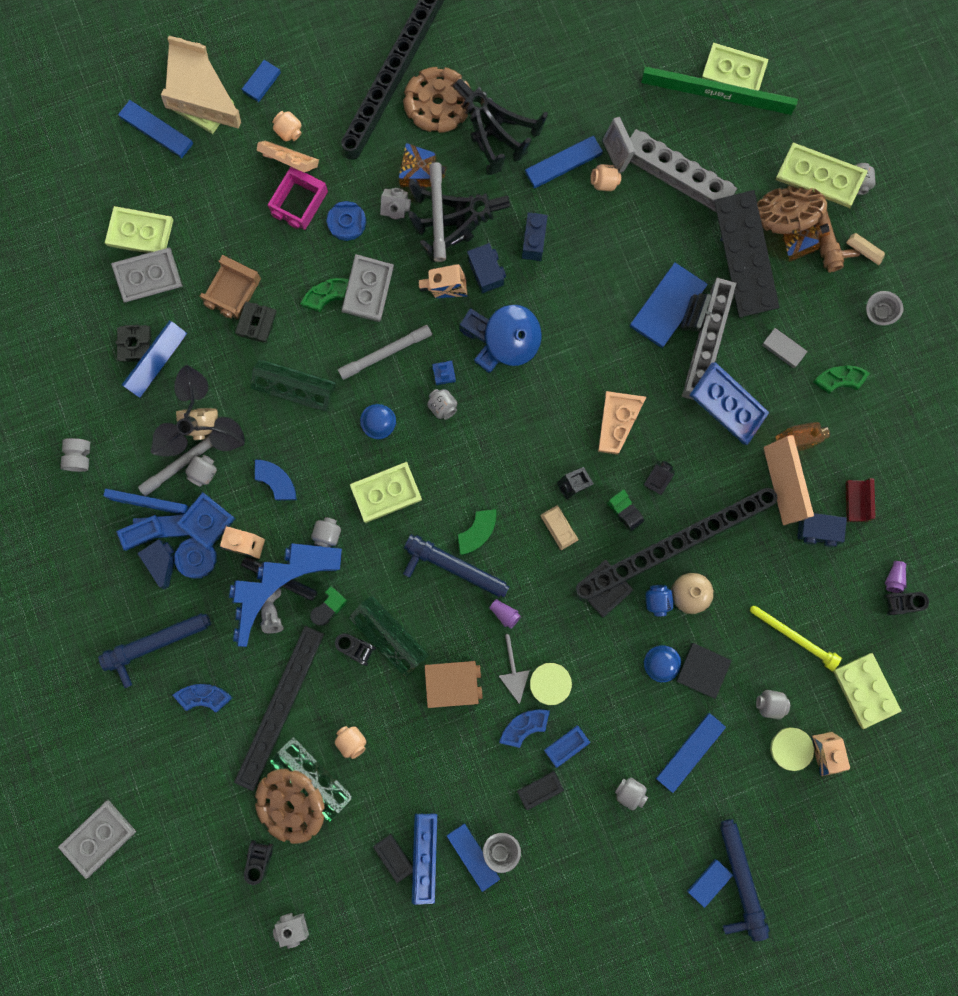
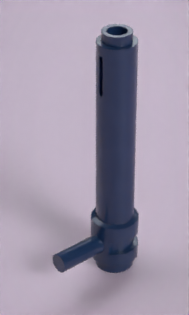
M411 534L404 546L408 554L412 555L403 573L407 577H411L420 559L424 562L429 561L499 598L500 596L505 597L510 587L503 580L441 550L430 541L422 540V537L418 535L414 536Z
M201 613L129 644L118 645L112 651L110 649L106 650L98 657L99 663L104 671L116 669L124 688L132 685V682L124 665L129 664L133 659L208 629V626L211 625L209 616Z
M733 819L721 821V833L744 910V921L723 926L725 935L747 930L752 941L765 940L769 938L768 932L770 930L768 924L764 921L766 918L765 913L759 904L737 824L734 823Z

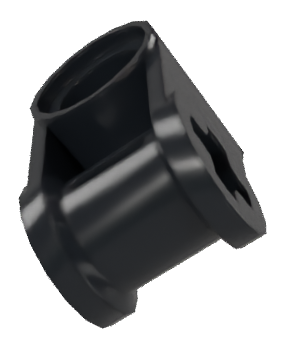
M922 592L884 595L888 603L889 611L887 616L923 611L929 606V598ZM914 597H917L920 601L918 608L913 604Z
M341 634L335 640L337 650L365 666H368L367 661L372 652L377 648L349 634ZM343 637H348L351 641V645L347 649L340 647V640Z
M256 840L251 841L244 871V879L248 884L256 885L266 878L274 844L265 845L256 843ZM252 868L260 871L259 879L252 878Z

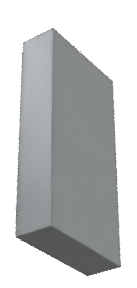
M774 328L762 344V346L792 368H795L808 352L776 328Z

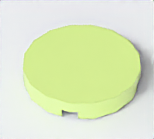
M545 663L539 666L532 673L530 679V689L533 696L539 702L547 705H556L563 702L569 696L572 688L571 677L568 671L556 663Z
M789 727L781 729L773 737L770 751L772 758L780 767L786 770L797 771L810 764L814 755V746L807 733L800 729Z

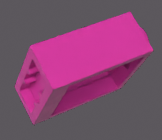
M290 167L268 203L271 215L278 220L284 219L288 221V224L295 229L301 228L306 230L328 193L326 183L305 172ZM294 183L315 193L301 219L280 208Z

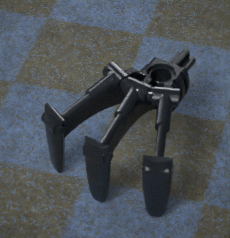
M462 79L457 80L453 85V88L465 100L461 108L466 110L465 113L467 115H471L470 120L473 122L475 132L470 134L473 143H478L489 162L486 174L493 175L501 172L505 161L504 154L494 156L487 136L493 135L500 142L507 144L515 151L513 153L514 161H520L528 153L527 150L531 144V138H526L520 144L500 125L504 122L532 128L531 133L534 138L540 136L548 112L542 113L537 120L526 118L496 104L491 97H487L485 91H481L480 87L473 92ZM473 102L480 103L481 107H476Z
M414 178L410 179L409 187L416 202L421 204L425 198L432 200V192L427 191ZM484 193L482 196L477 194L475 198L473 195L469 197L442 195V204L455 208V213L443 216V227L456 225L458 228L444 239L445 249L463 240L466 242L471 241L474 238L471 232L477 226H480L481 221L486 223L488 219L494 220V211L511 207L509 196L490 200L487 193ZM479 206H485L483 211L476 212ZM409 211V219L416 233L423 235L426 231L425 227L433 226V218L422 219L412 211ZM424 240L420 241L430 261L436 262L434 261L433 246Z

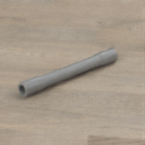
M431 163L429 169L432 189L434 261L442 262L446 260L441 190L442 171L440 163Z
M425 325L409 335L339 368L338 371L344 380L409 345L432 336L428 325Z
M210 434L165 469L138 486L142 494L147 496L164 481L189 464L195 456H200L213 445L210 442Z

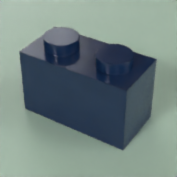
M528 212L522 259L542 261L548 215Z
M490 243L467 251V259L481 293L504 285L506 274L502 266L499 267L497 251L491 248Z
M813 513V517L799 521L797 539L804 540L806 544L822 542L824 546L837 547L838 544L845 541L846 517Z

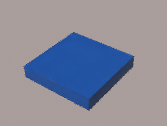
M202 493L176 525L207 550H210L224 533L225 528L229 527L236 518L205 493Z

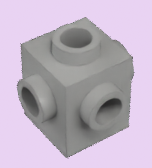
M399 188L384 189L381 196L380 215L390 216L392 219L404 218L406 211L409 212L411 206L408 192H404Z
M289 913L279 917L280 920L273 929L275 941H279L280 947L287 945L288 949L300 945V941L306 940L309 936L304 913L295 916Z

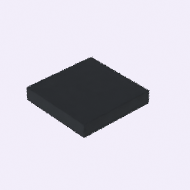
M605 559L586 578L610 567L611 565ZM605 577L598 578L599 585L603 587L608 586V580ZM624 582L587 602L604 618L633 589L627 582ZM582 586L579 588L581 595H590L588 587Z
M692 643L676 682L716 699L732 660Z

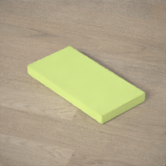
M792 143L776 180L798 189H817L827 200L851 208L868 170Z

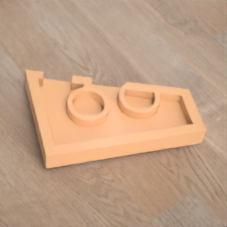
M262 141L258 142L257 151L263 153V156L274 158L302 172L310 171L318 166L319 159L277 144Z
M606 391L598 452L619 454L646 397Z

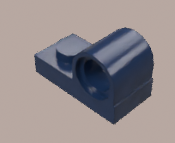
M470 308L460 323L459 330L471 339L478 338L487 344L485 333L489 320Z

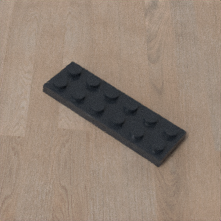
M755 190L714 200L731 282L736 283L734 297L739 318L779 309Z

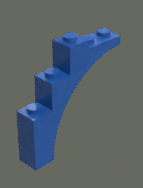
M290 544L289 549L286 548L284 554V561H287V564L263 562L262 567H258L257 579H260V583L235 581L234 585H230L229 598H233L232 603L241 604L240 608H236L235 620H239L238 629H234L233 642H236V646L247 647L250 629L257 613L265 601L279 587L291 579L304 574L340 570L342 549Z

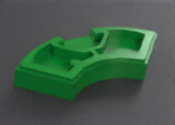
M333 278L313 286L303 297L300 303L301 307L320 312L328 302L337 299L344 300L349 279Z
M851 365L832 367L821 373L813 383L828 394L839 387H851L858 390L870 373L862 368Z
M496 509L477 511L472 527L466 532L458 534L460 555H465L479 549L489 539L496 523Z

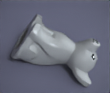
M280 588L262 606V622L260 626L264 633H278L284 628L281 624V619L277 617V611L273 604L281 595Z

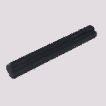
M245 557L241 566L257 574L258 567H262V564L249 557ZM293 579L282 585V587L310 601H314L317 596L316 590Z

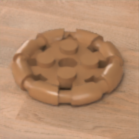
M430 67L420 71L417 77L413 76L404 91L406 96L403 99V105L407 116L413 119L417 127L428 132L433 130L443 133L457 128L460 122L463 123L468 115L465 113L466 110L461 108L463 103L457 104V101L464 102L465 100L453 88L456 81L462 79V75L450 68L438 69V67ZM437 77H444V81L437 79ZM423 81L426 83L424 87L420 85ZM413 97H418L419 101L413 100ZM439 97L443 99V102L435 104L433 100ZM432 118L440 119L439 123L432 122Z
M788 186L785 189L778 188L763 196V199L757 202L762 228L766 231L772 230L773 233L788 234L792 233L793 230L800 229V231L808 229L814 226L818 219H822L827 211L825 196L814 188L809 190L798 189L793 186Z
M277 769L268 773L267 778H263L259 783L255 795L257 798V803L255 804L256 811L261 823H265L269 829L267 831L272 836L283 842L288 840L291 844H299L310 840L312 835H316L319 832L325 817L323 815L325 807L320 791L312 785V780L296 770L292 772L289 769ZM305 789L309 796L306 797L301 790ZM266 798L270 799V803H266ZM287 801L292 803L294 810L289 808ZM289 827H292V832L288 831Z

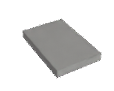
M171 248L111 263L123 302L183 287Z
M355 254L341 312L380 322L394 265Z
M108 800L58 848L84 878L87 879L137 831Z

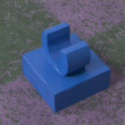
M452 361L432 364L436 385L456 382Z

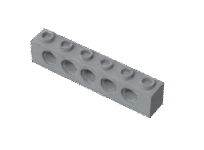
M636 129L630 137L636 150L630 160L631 163L716 212L714 200L735 194L737 188L730 181H724L717 177L714 172L705 170L697 162L690 161L683 157L680 152L669 149L663 142L652 139L647 133ZM643 149L649 150L650 153H645ZM659 159H664L667 162L662 163ZM676 169L683 170V173L678 172ZM696 178L700 180V182L697 183L693 179ZM710 188L716 189L717 192H712Z
M716 278L710 291L712 296L707 311L711 313L705 316L702 322L682 397L694 400L690 393L710 364L716 360L736 287L734 282Z

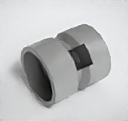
M63 439L62 452L65 455L61 457L60 469L74 472L88 471L89 459L86 455L90 453V442L83 439Z

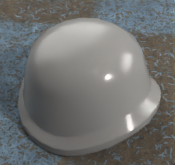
M888 291L877 292L868 300L866 306L867 316L871 322L877 325L893 324L903 313V303L894 293Z
M497 833L487 839L483 848V857L491 870L498 873H506L518 864L521 848L513 836L506 833Z

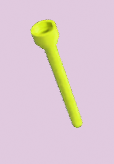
M757 606L750 608L752 614L822 659L825 667L829 670L834 671L839 665L842 657L836 653H826Z

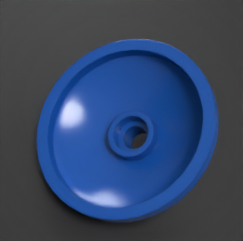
M520 305L501 307L493 313L487 323L485 333L487 347L492 356L505 365L518 366L527 363L535 356L541 343V328L537 318L529 309ZM519 331L522 334L521 338L518 337Z

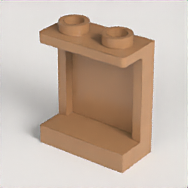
M222 255L219 260L221 265L207 292L200 294V298L203 301V305L211 310L216 308L227 318L231 319L234 317L239 319L245 302H249L261 278L258 272Z
M475 661L425 665L428 708L479 704L478 699H483L482 686L477 687V678H481L480 665H476Z

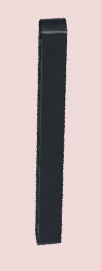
M418 0L341 141L346 158L354 160L362 153L445 0ZM359 129H363V130H364L363 132H360V133L356 132V131L359 130ZM351 145L355 146L353 149H348Z
M771 488L762 489L582 580L575 588V597L582 602L589 601L768 510L776 503L777 493ZM762 495H766L770 503H765L762 500ZM744 504L750 505L752 512H747L744 509ZM726 513L734 516L733 522L727 520ZM708 522L716 525V531L708 528ZM690 531H695L699 539L693 540L689 535ZM671 541H678L681 545V548H673ZM653 550H660L663 557L660 559L656 558L653 555ZM635 559H642L645 566L643 568L637 567ZM616 569H625L626 577L618 576ZM605 577L608 580V586L603 587L599 585L598 578ZM582 586L588 587L590 595H581L579 588Z

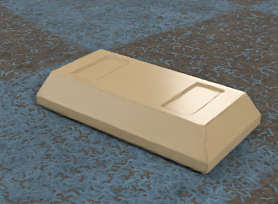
M857 233L852 234L846 242L877 265H880L884 259L885 253Z
M558 505L540 515L560 550L578 541L577 536Z

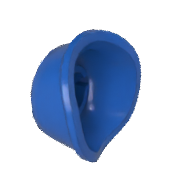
M375 404L368 406L363 411L360 422L367 436L373 439H384L393 432L396 418L390 408Z
M656 646L646 654L644 668L653 680L668 682L678 675L681 668V659L673 648L669 646Z

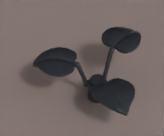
M189 365L182 367L177 374L174 385L175 394L179 400H190L189 407L186 413H184V418L180 419L176 425L173 423H163L156 428L153 435L151 453L158 456H175L182 453L188 445V440L184 435H189L195 430H212L209 436L210 442L214 448L220 451H231L244 446V433L239 424L233 419L219 417L215 420L214 427L198 426L196 419L190 416L195 403L194 399L200 400L204 398L209 387L203 374Z

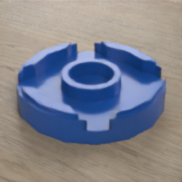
M349 201L339 202L334 205L335 207L332 210L330 209L327 215V225L332 235L339 240L345 241L359 237L366 226L365 213L362 208Z
M189 538L179 545L175 552L174 560L181 574L192 579H198L210 574L215 567L217 557L213 546L210 550H207L194 538Z

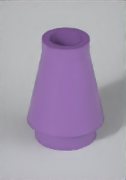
M902 561L893 562L891 571L885 581L886 590L893 593H903L906 588V563Z
M498 599L489 608L504 627L508 626L510 629L521 618L517 610L500 602Z

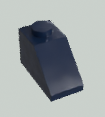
M157 540L140 551L138 555L159 588L167 589L175 562L172 554L174 550L168 542L165 543L161 540Z

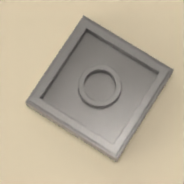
M617 117L611 122L602 141L614 166L617 167L618 173L626 169L636 150L621 118Z

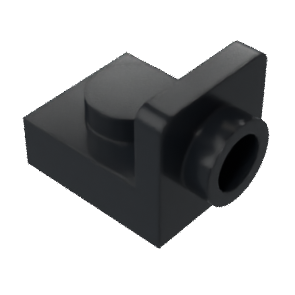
M657 461L644 485L662 495L674 476L675 470L672 469L673 466L666 461Z
M584 467L566 474L557 482L559 490L565 499L571 498L573 495L594 484Z

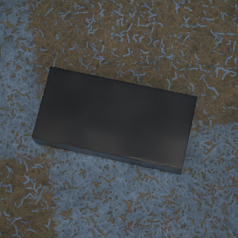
M552 771L517 790V793L526 810H529L563 792L564 789L555 771Z
M389 834L373 846L396 883L413 872V865L392 834Z

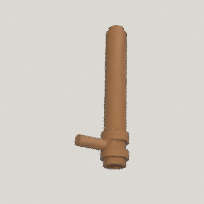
M826 211L823 218L818 219L815 229L818 233L817 237L821 247L819 251L821 257L824 258V268H827L828 272H835L844 267V258L860 256V252L856 249L841 251L839 243L836 242L830 218ZM828 224L830 231L821 233L820 226Z

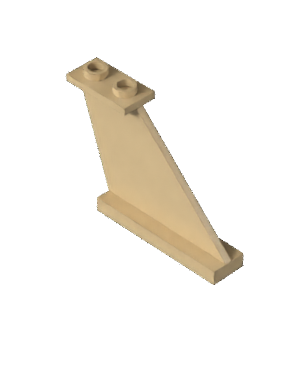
M169 36L166 89H163L161 93L165 108L239 128L241 124L239 110L235 108L209 62L206 46Z

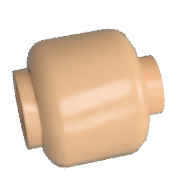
M281 111L272 121L274 124L273 130L286 142L291 139L293 141L297 140L302 133L300 131L301 122L289 111Z
M599 164L592 170L591 184L594 185L596 190L611 192L621 182V174L618 173L616 166Z
M344 726L336 733L338 736L335 740V745L345 758L351 757L354 759L365 751L366 739L357 727L348 728Z

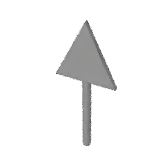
M506 634L512 674L500 675L499 677L520 704L529 671L516 673L510 636Z

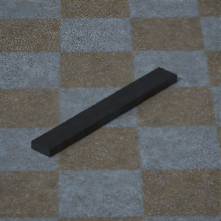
M304 627L234 783L255 791L325 634L310 627Z

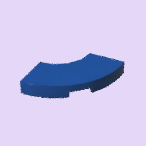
M255 460V480L269 485L274 492L276 501L297 500L296 491L291 479L280 467L268 461Z
M208 684L187 686L173 694V697L185 711L195 706H205L214 712H218L233 698L225 690Z
M531 710L520 714L507 725L499 743L520 748L523 740L529 734L537 731L545 732L550 711Z

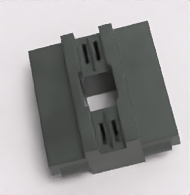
M698 293V295L693 294L691 296L680 327L685 331H700L699 328H701L705 316L711 313L707 311L712 295Z
M245 302L235 333L247 339L267 343L270 331L273 329L272 325L277 311L264 305ZM255 319L259 320L258 326L252 325Z
M126 325L117 327L116 344L117 360L119 362L140 361L151 346L150 326ZM133 340H137L136 346H131Z

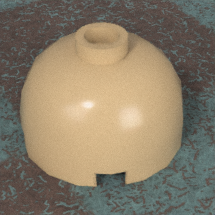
M198 408L197 410H191L190 416L196 419L198 426L214 427L215 420L218 418V412L215 408ZM187 409L176 411L177 422L184 418V413H186ZM195 430L189 435L193 436V440L205 439V435L210 434L212 430Z
M699 573L681 575L671 588L673 604L686 614L703 612L710 606L713 599L714 590L711 582Z

